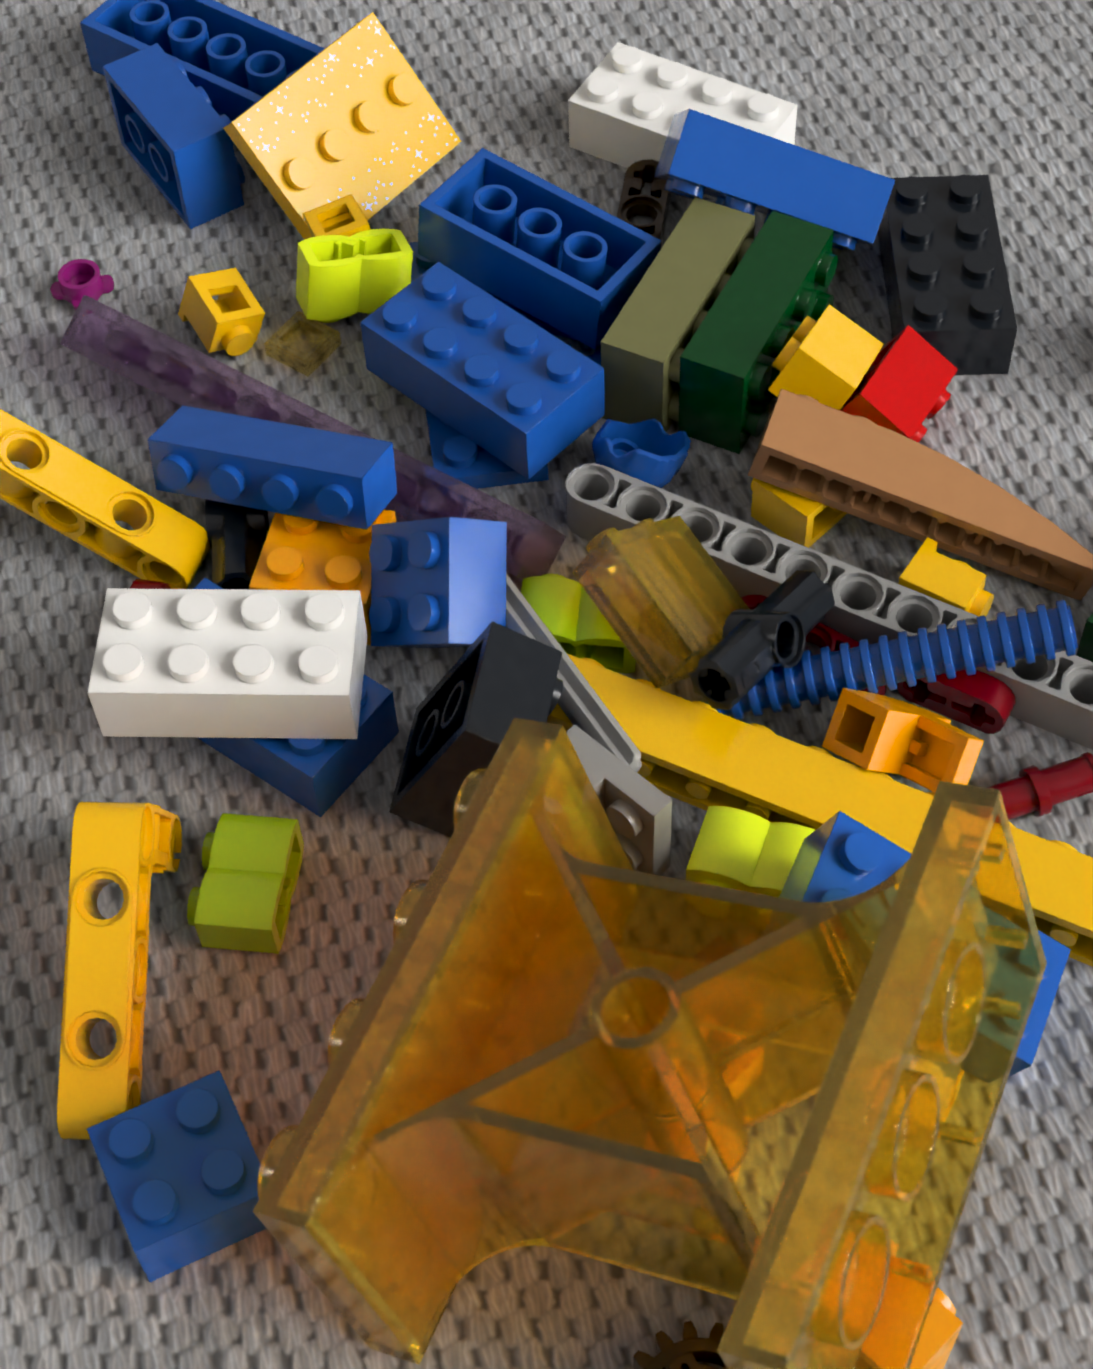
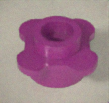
M76 259L67 262L60 268L57 275L58 281L51 285L50 291L54 299H64L73 305L74 310L83 312L92 309L94 303L102 294L110 293L114 289V281L110 275H101L100 269L95 262L88 259Z

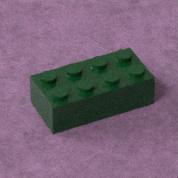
M772 210L680 356L678 431H685L688 437L736 454H740L750 435L758 437L761 434L769 413L768 405L772 398L777 399V396L768 391L780 373L779 370L772 366V363L807 315L817 322L829 304L833 306L834 296L827 293L838 263V256L832 254L833 229Z

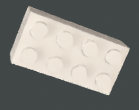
M617 42L568 100L569 147L625 168L640 160L652 159L659 162L674 114L687 109L701 112L794 145L797 104ZM707 194L703 195L704 197H707L715 201L717 199L716 197Z
M107 588L87 692L102 735L109 737L357 739L368 636L360 590Z

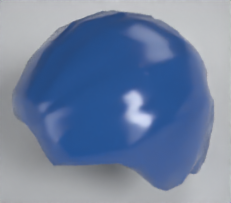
M654 418L637 423H623L608 419L595 435L592 441V449L596 464L607 466L662 488L670 483L673 476L680 470L688 456L691 440L685 431H678L669 435L665 432L662 423Z

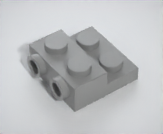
M575 724L557 740L551 739L549 751L542 765L537 770L531 769L540 777V785L533 795L532 802L542 811V827L546 835L559 848L569 850L572 847L588 861L606 845L610 856L620 867L629 872L637 869L650 881L654 882L670 867L672 799Z

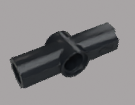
M205 499L206 529L210 548L212 549V582L223 589H249V584L269 531L268 511Z
M796 570L754 610L736 609L732 611L725 621L722 640L699 660L698 666L690 673L694 692L707 700L712 708L730 710L773 667L792 668L796 666L802 658L806 636L826 617V613L835 605L831 586L821 581L814 571Z

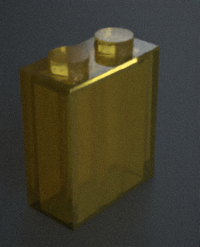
M681 516L656 522L652 518H647L632 528L618 531L615 527H611L600 532L587 544L586 550L589 554L572 572L656 689L689 678L690 673L698 666L699 660L722 640L723 627L730 613L736 609H749Z

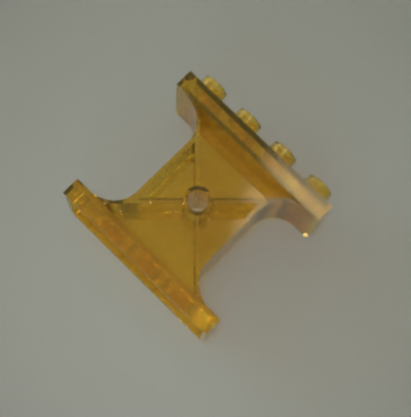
M514 718L488 768L475 769L463 781L454 808L455 831L429 880L419 879L413 882L402 895L393 922L394 946L367 997L356 998L350 1001L339 1013L333 1025L328 1043L329 1068L299 1125L294 1124L283 1128L267 1147L259 1169L257 1185L259 1200L253 1213L371 1349L418 1365L422 1361L458 1281L486 1259L506 1250L523 1246H547L737 1300L717 1350L728 1369H909L1047 965L1000 790L940 781L911 857L898 871L877 886L849 898L830 902L796 901L634 871L564 726Z

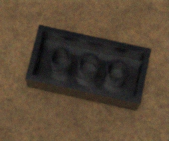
M959 175L891 178L895 180L877 233L892 338L907 325H910L958 369L955 375L1008 374L1017 333V324L989 176Z

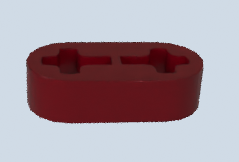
M966 670L957 671L956 678L947 679L946 674L936 675L937 680L933 683H928L926 678L917 679V685L908 687L906 681L897 683L899 694L906 700L988 734L1001 731L1016 704L1014 693L1004 682L976 670L975 675L969 676L966 674Z

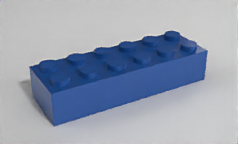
M106 0L80 22L93 71L105 76L103 71L104 65L158 43L171 60L177 58L182 63L189 81L195 88L198 86L203 87L209 96L214 110L219 115H227L230 121L237 118L325 49L214 0Z

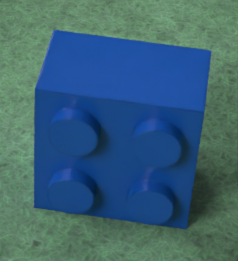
M443 517L372 525V543L369 551L371 562V606L369 609L371 646L406 648L470 647L492 621L506 627L507 522Z
M220 1070L87 1128L133 1251L149 1282L282 1222L270 1185Z

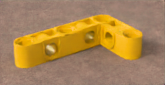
M0 409V499L140 579L168 583L171 589L188 588L210 550L207 531L201 525ZM10 461L23 463L30 470L15 467ZM115 521L128 523L134 530L124 529Z
M79 802L75 809L72 826L57 1097V1126L60 1138L91 1140L87 1128L141 1105L152 873L177 872L180 859H174V854L181 853L182 849L180 818L178 815L162 809L159 805L137 802ZM116 882L123 891V905L115 916L105 919L97 907L98 894L103 887L109 883ZM102 1019L112 1024L117 1038L115 1048L104 1058L97 1055L90 1045L91 1030Z

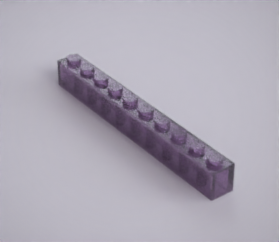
M87 295L83 296L60 342L66 348L180 406L184 405L375 439ZM393 448L397 494L384 510L395 511L396 516L406 521L457 517L507 522L506 572L522 580L523 578L542 576L548 573L566 538L565 535L546 523Z

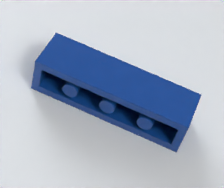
M184 405L148 438L156 490L365 530L372 525L397 494L393 442Z

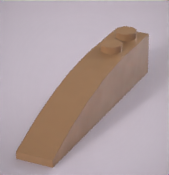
M784 389L780 390L764 428L748 476L924 542L928 537L938 542V548L1073 599L1082 600L1093 586V554L1053 522L1000 486L948 456L893 430L874 424L866 417L850 415L821 404L816 399L807 395H797Z

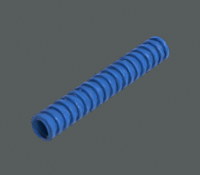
M1065 600L1056 601V608L1046 609L1045 604L1036 605L1035 612L1026 613L1025 608L1016 609L1015 616L1006 617L1003 611L996 613L997 619L986 621V617L983 615L976 617L977 623L967 625L966 620L962 619L957 621V627L947 629L945 623L937 625V631L929 633L926 627L917 629L918 635L908 636L907 631L898 632V639L889 640L887 635H881L878 637V643L870 644L866 638L859 640V646L850 648L849 643L846 642L841 643L837 651L831 652L830 647L826 646L820 648V654L812 655L810 650H806L796 666L792 668L773 667L730 710H716L727 716L733 715L735 719L740 720L745 717V712L752 711L756 717L763 715L764 709L770 707L774 713L781 712L783 705L790 704L792 709L801 708L802 701L809 700L812 706L820 704L821 698L829 696L831 702L838 701L842 688L854 690L867 689L868 692L878 693L879 686L887 685L888 690L891 691L898 688L897 683L905 681L908 687L916 686L917 679L926 678L928 683H933L937 680L936 675L946 674L947 679L956 678V672L966 670L968 676L975 675V668L983 666L986 667L987 672L995 671V664L1005 662L1006 667L1011 668L1015 667V660L1024 658L1027 664H1032L1036 661L1035 656L1045 655L1047 660L1055 659V653L1065 651L1067 656H1073L1076 654L1075 649L1078 648L1070 605H1066Z

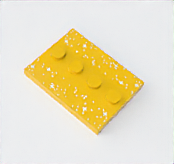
M373 12L356 23L223 128L304 240L312 237L303 215L304 212L352 194L368 221L461 142Z

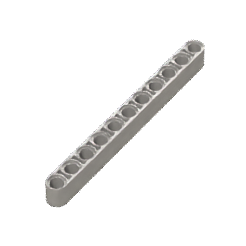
M596 463L583 464L575 467L566 478L567 525L573 533L733 601L753 594L768 597L796 570L814 571L821 581L831 586L835 605L826 613V617L820 623L858 642L861 639L867 638L870 644L878 643V637L881 635H887L889 640L898 639V632L907 631L908 636L918 635L917 629L926 627L928 633L937 631V625L942 623L946 624L947 629L957 627V621L962 619L966 620L967 625L977 623V615L607 466ZM1065 651L1055 653L1056 658L1053 660H1047L1045 655L1035 656L1036 661L1032 664H1027L1024 658L1015 660L1016 665L1011 668H1007L1005 662L995 664V671L987 672L985 666L975 668L999 679L1012 690L1015 695L1016 704L1010 716L1093 750V662L1076 655L1067 656Z

